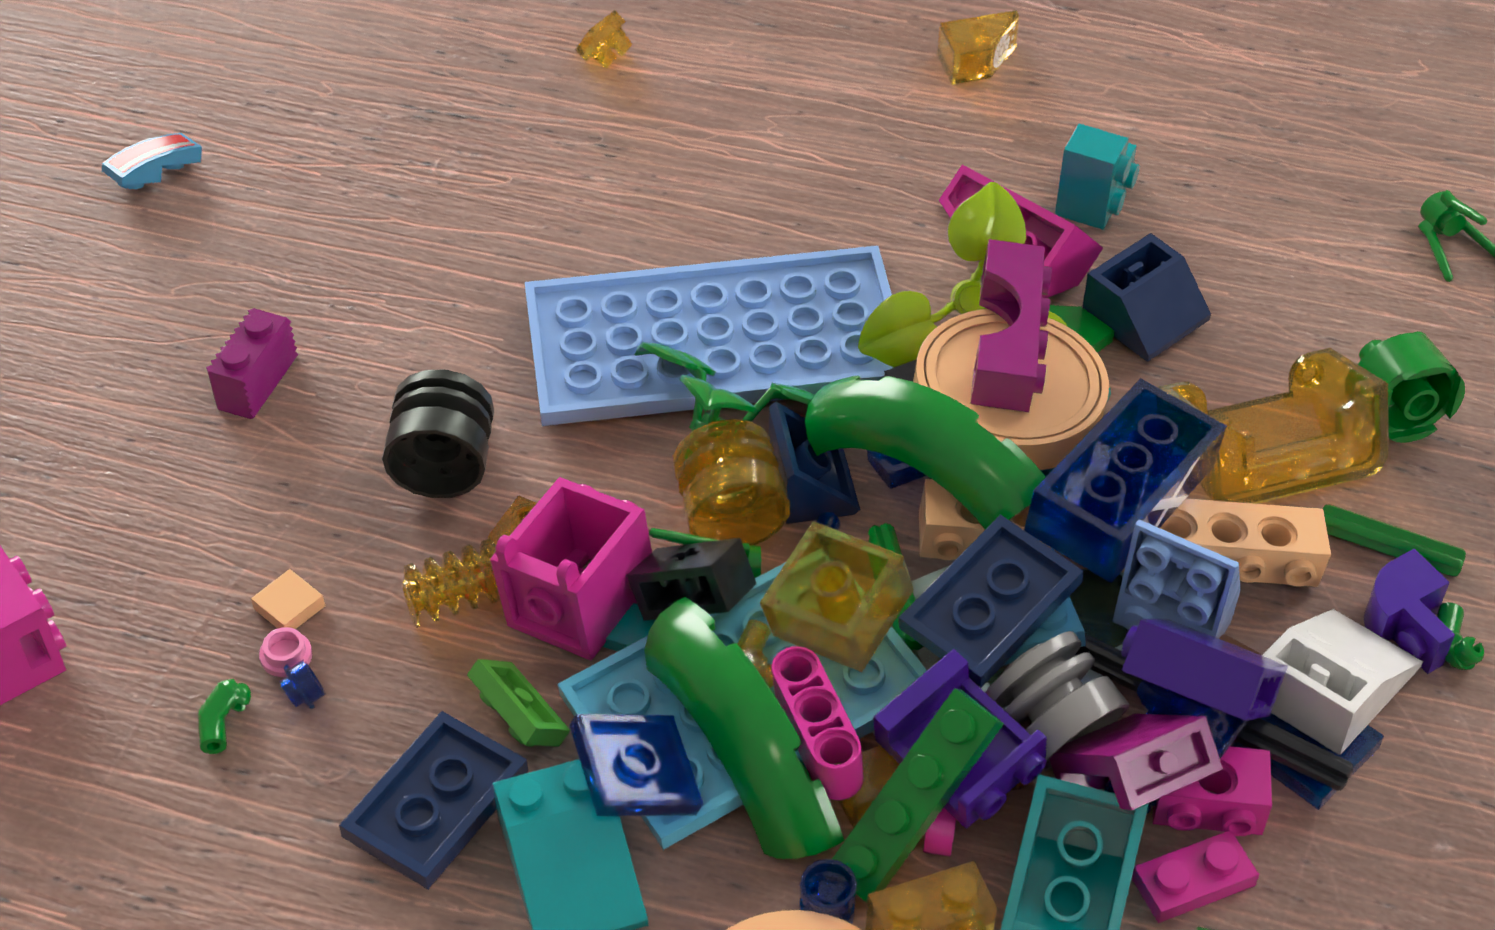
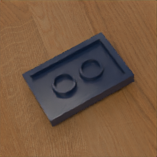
M1000 514L898 617L899 629L940 659L954 648L969 662V678L982 688L1083 582V570Z
M441 711L340 823L341 836L414 882L429 889L497 809L493 782L528 773L527 759Z

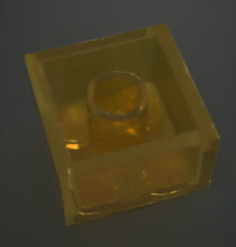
M813 521L761 599L760 605L773 636L799 647H806L816 654L863 672L914 589L903 555Z

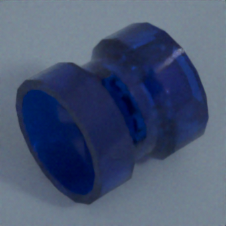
M832 859L815 861L809 865L801 876L799 910L827 914L852 924L854 921L857 890L854 872L846 864Z

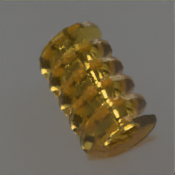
M488 538L481 541L480 555L470 544L463 546L461 561L451 550L444 552L441 567L432 557L423 559L422 574L413 563L404 565L401 584L410 617L416 628L420 627V614L424 610L436 622L440 620V605L445 604L453 616L459 614V599L465 598L472 609L478 608L480 592H484L491 603L498 601V588L490 558L496 552V544Z

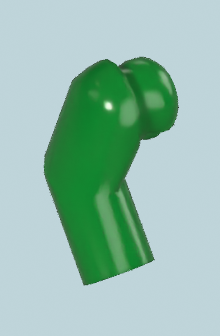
M1452 602L1442 603L1439 606L1437 617L1455 634L1445 660L1453 668L1470 670L1484 658V647L1482 643L1473 646L1476 638L1469 636L1463 638L1460 635L1464 609Z
M234 679L218 682L198 710L199 744L202 752L217 754L226 749L225 718L230 709L240 712L245 710L246 705L250 703L251 690L247 684L236 683Z

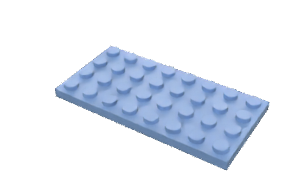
M878 245L524 282L542 426L694 410L695 397L683 382L680 381L681 375L694 376L685 367L664 360L655 354L635 356L636 349L642 342L664 345L696 357L716 371L714 376L707 374L706 382L712 384L716 389L730 391L749 403H757L770 388L772 382L800 388L816 394L823 386L851 376H860L861 380L879 381L884 377V371L893 368L861 353L858 349L859 337L868 317L882 301L892 295ZM772 399L771 401L785 400V399Z

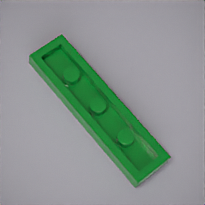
M954 688L825 868L863 901L875 903L1004 723L965 692Z

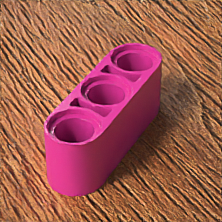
M788 647L780 651L773 658L771 665L775 697L801 739L798 751L812 781L818 779L822 782L829 799H848L857 794L864 780L860 740L817 655L806 647Z

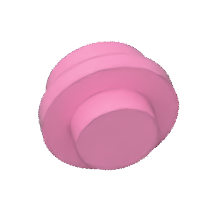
M283 627L273 630L265 637L259 651V658L263 669L267 673L277 677H290L302 672L309 665L312 659V648L309 640L298 630Z

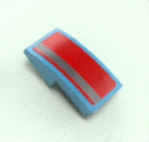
M182 133L154 137L125 148L102 163V172L115 180L120 187L140 189L144 187L145 183L161 182L162 168L181 169L184 167V164L200 163L202 146Z

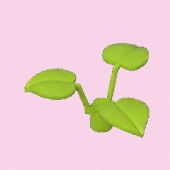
M989 182L977 193L966 199L954 211L948 225V240L957 256L966 261L979 260L977 269L971 275V280H963L956 284L951 292V302L932 315L929 300L920 292L901 291L889 296L874 309L863 326L858 341V349L861 353L893 368L917 359L923 342L937 328L934 323L942 320L952 311L956 310L958 313L964 314L987 309L980 306L979 301L980 280L988 240L1025 244L1026 241L1025 222L1019 206L1001 185L996 182ZM1049 311L1048 318L1067 326L1058 315Z

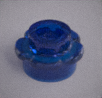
M304 659L292 667L286 664L284 670L287 676L279 681L284 692L295 707L305 703L310 709H314L316 707L314 702L326 695L320 681Z

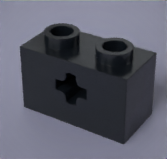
M741 538L656 548L627 574L643 621L656 620L661 612L684 597L697 604L708 614L729 612L757 584Z

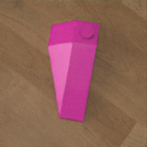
M962 164L938 201L951 218L961 203L981 190L986 184L994 181ZM1002 186L1014 198L1022 213L1026 228L1025 244L1045 247L1044 266L1052 267L1048 295H1042V298H1049L1079 286L1103 250V247L1076 225Z

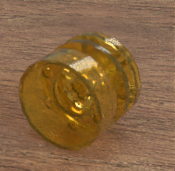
M736 419L716 421L693 430L679 443L673 454V470L678 481L679 493L683 497V509L691 535L716 540L741 538L742 543L757 545L768 540L782 529L790 516V500L783 477L778 471L779 463L774 454L772 440L764 428L751 421Z

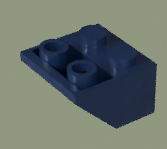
M1152 233L1146 235L1087 274L1082 308L1115 330L1114 337L1147 362L1210 320L1211 312L1185 257Z

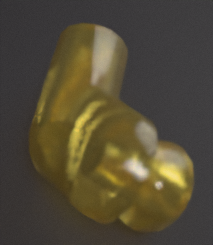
M751 619L747 622L737 644L771 688L774 685L771 664L767 663V658L762 653L771 630L765 623Z

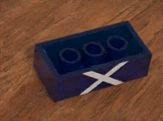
M1140 378L1034 489L1024 531L1112 583L1126 566L1134 527L1138 519L1158 528L1166 522L1214 467L1227 425Z

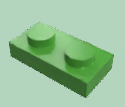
M477 659L468 672L467 676L480 690L479 695L482 701L501 715L509 725V733L521 744L530 747L535 745L560 746L571 731L512 662Z

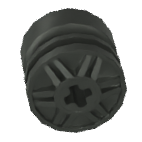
M446 369L424 370L409 375L398 385L393 400L389 421L390 426L382 457L386 473L397 485L413 494L430 498H453L469 493L481 483L486 469L489 449L488 439L491 434V423L494 416L492 397L483 385L465 374Z

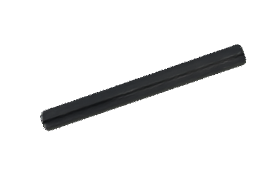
M1085 633L1086 646L1080 647L1075 656L1090 652L1094 658V664L1090 670L1102 676H1108L1110 680L1181 715L1206 716L1210 729L1251 749L1270 750L1271 759L1336 791H1341L1347 785L1353 772L1351 762L1261 718L1245 721L1122 671L1126 657L1121 655V650Z

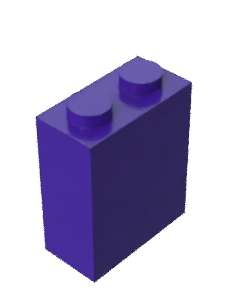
M1140 619L1138 627L1132 626L1128 631L1121 650V655L1126 657L1122 671L1245 721L1270 716L1288 668L1285 664L1169 619Z

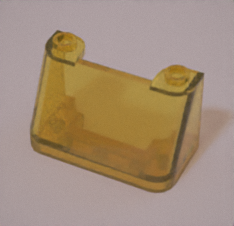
M1325 348L1301 355L1293 363L1288 377L1289 392L1207 411L1206 396L1200 387L1191 382H1177L1158 387L1159 409L1164 422L1190 467L1198 459L1192 470L1203 490L1212 501L1258 504L1376 474L1384 466L1389 453L1388 383L1332 348Z

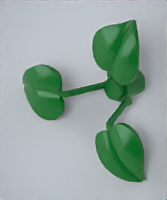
M642 342L635 352V356L655 354L664 360L685 367L694 376L681 375L680 381L683 382L695 397L693 419L689 426L692 431L682 455L713 469H718L727 445L735 447L739 436L772 399H786L809 404L815 395L800 388L772 382L770 388L753 406L742 397L724 389H716L712 384L706 382L707 374L714 376L716 371L690 354L664 345ZM721 408L748 411L732 432L728 431L731 422L719 417ZM703 410H704V411L711 410L710 413L704 412V415H703V417H702V412H703Z

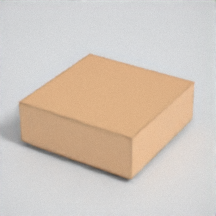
M291 569L251 598L254 610L277 629L283 627L297 629L325 607L323 595Z

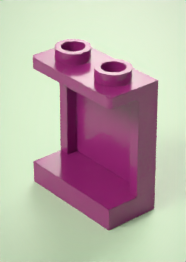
M1134 713L1066 743L1049 758L1056 779L1099 790L1112 784L1119 807L1124 810H1134L1223 769L1206 716Z

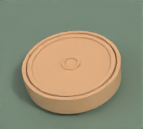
M989 309L976 310L955 316L935 328L927 336L919 350L913 382L945 394L975 411L979 415L977 421L979 425L1001 442L1006 438L1012 440L1040 470L1050 469L1067 463L1083 453L1092 444L1099 432L1107 404L1109 379L1099 354L1078 333L1051 318H1048L1046 327L1040 326V330L1048 331L1044 360L1038 359V364L1046 365L1044 388L1042 394L1033 393L1029 412L970 404L973 369L980 335L996 333L1010 327L1001 316Z

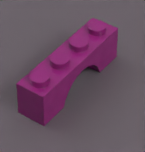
M988 240L982 271L979 305L1001 316L1010 327L996 333L980 335L973 369L970 404L1029 412L1033 393L1042 394L1046 365L1038 364V359L1044 360L1048 331L1040 330V326L1046 327L1050 299L1042 298V295H1048L1052 267L1044 266L1045 247Z

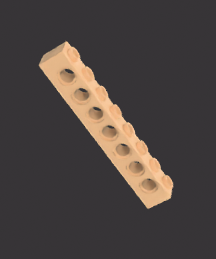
M925 479L919 508L920 557L956 560L985 529L951 493L933 479ZM1048 488L1033 503L1009 519V521L1049 548H1053L1055 552L1080 569L1124 572L1136 522L1140 519L1155 526L1165 509L1152 511V509L1160 500L1172 497ZM1185 499L1179 507L1168 508L1157 526L1160 529L1239 562L1240 581L1246 583L1260 582L1318 587L1331 556L1323 509Z

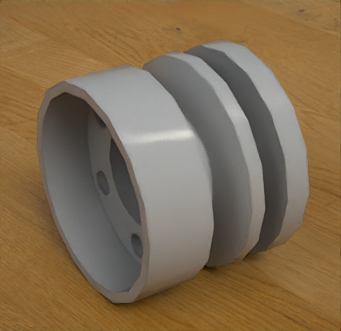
M1066 631L1027 650L1015 659L985 692L1001 708L1006 707L1004 711L1018 724L1029 719L1031 724L1027 727L1026 731L1030 735L1039 729L1047 737V762L1042 772L1052 768L1049 758L1063 745L1118 721L1129 708V703L1108 676L1093 679L1085 684L1080 681L1093 666L1094 658L1090 652L1075 656L1081 647V641L1073 631Z

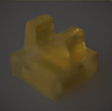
M614 10L588 30L575 50L585 61L592 57L607 69L617 58V55L610 47L623 56L633 45L622 29L626 21Z

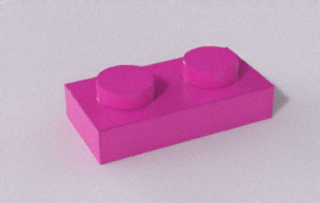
M1229 830L1134 866L1131 879L1156 921L1161 923L1256 886L1259 873L1232 831Z

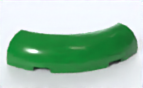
M860 376L839 379L823 386L817 391L807 407L805 417L807 437L816 455L835 449L856 448L882 453L898 459L919 470L945 488L968 509L984 529L1000 514L1008 520L1033 503L1052 485L1036 464L1012 440L1006 438L1001 442L977 422L979 415L975 411L945 394L909 380L885 376L879 381L861 380Z
M686 597L676 601L661 612L648 632L644 650L647 670L663 682L679 699L712 745L744 804L763 853L776 859H797L816 855L844 842L845 840L822 782L818 779L812 781L807 769L799 761L795 753L801 745V739L770 687L743 650L736 643L725 646L713 632L716 629L715 619Z

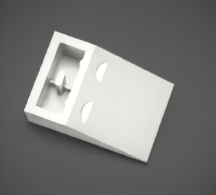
M1334 609L1288 628L1262 655L1288 666L1271 713L1339 755L1419 670L1423 663L1420 659Z

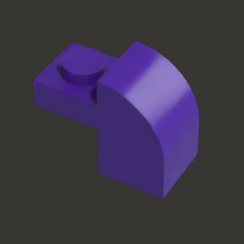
M1410 550L1387 563L1379 571L1364 613L1365 628L1387 641L1393 639L1399 648L1423 661L1421 668L1427 674L1443 666L1455 634L1436 616L1450 582L1417 550Z

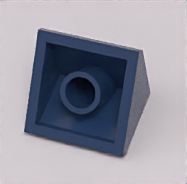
M778 402L773 403L769 407L768 453L786 524L850 516L860 511L844 448L816 455L807 437L805 418Z

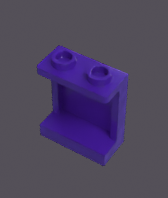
M953 648L874 715L873 721L875 741L899 764L954 688L965 692L1004 723L944 806L967 829L977 819L987 820L996 814L1005 803L1006 794L1019 782L1026 785L1042 772L1047 762V737L1039 729L1030 735L969 678V662Z

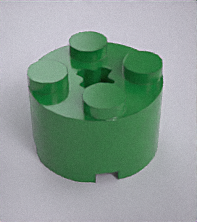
M1417 331L1399 334L1384 341L1373 340L1364 345L1360 350V362L1357 364L1351 377V395L1376 428L1387 435L1390 440L1407 443L1425 438L1438 430L1434 423L1445 414L1450 419L1459 409L1465 395V383L1457 370L1425 333Z

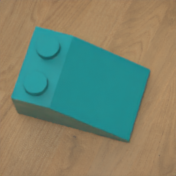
M600 754L493 782L498 820L531 930H635L648 926L646 910L619 812Z
M1038 774L1001 930H1119L1149 803L1134 810L1120 809L1114 793Z

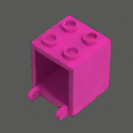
M559 477L511 535H503L499 538L496 544V552L490 558L507 626L592 661L606 643V638L632 604L637 603L627 574L652 553L645 509L638 507L631 501L619 500L598 492L586 484H577ZM589 559L592 560L585 569L582 568Z
M1 546L0 705L66 671L59 650L67 647L54 621H47V619L55 615L45 594L40 588L33 591L27 586L32 583V580L25 565L18 555L9 559Z

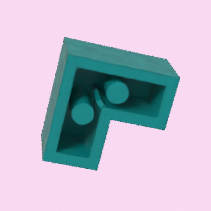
M1079 123L1064 148L1055 214L1104 230L1111 215L1118 216L1120 214L1126 197L1125 189H1133L1140 170V164L1134 163L1137 145L1128 143L1129 138Z

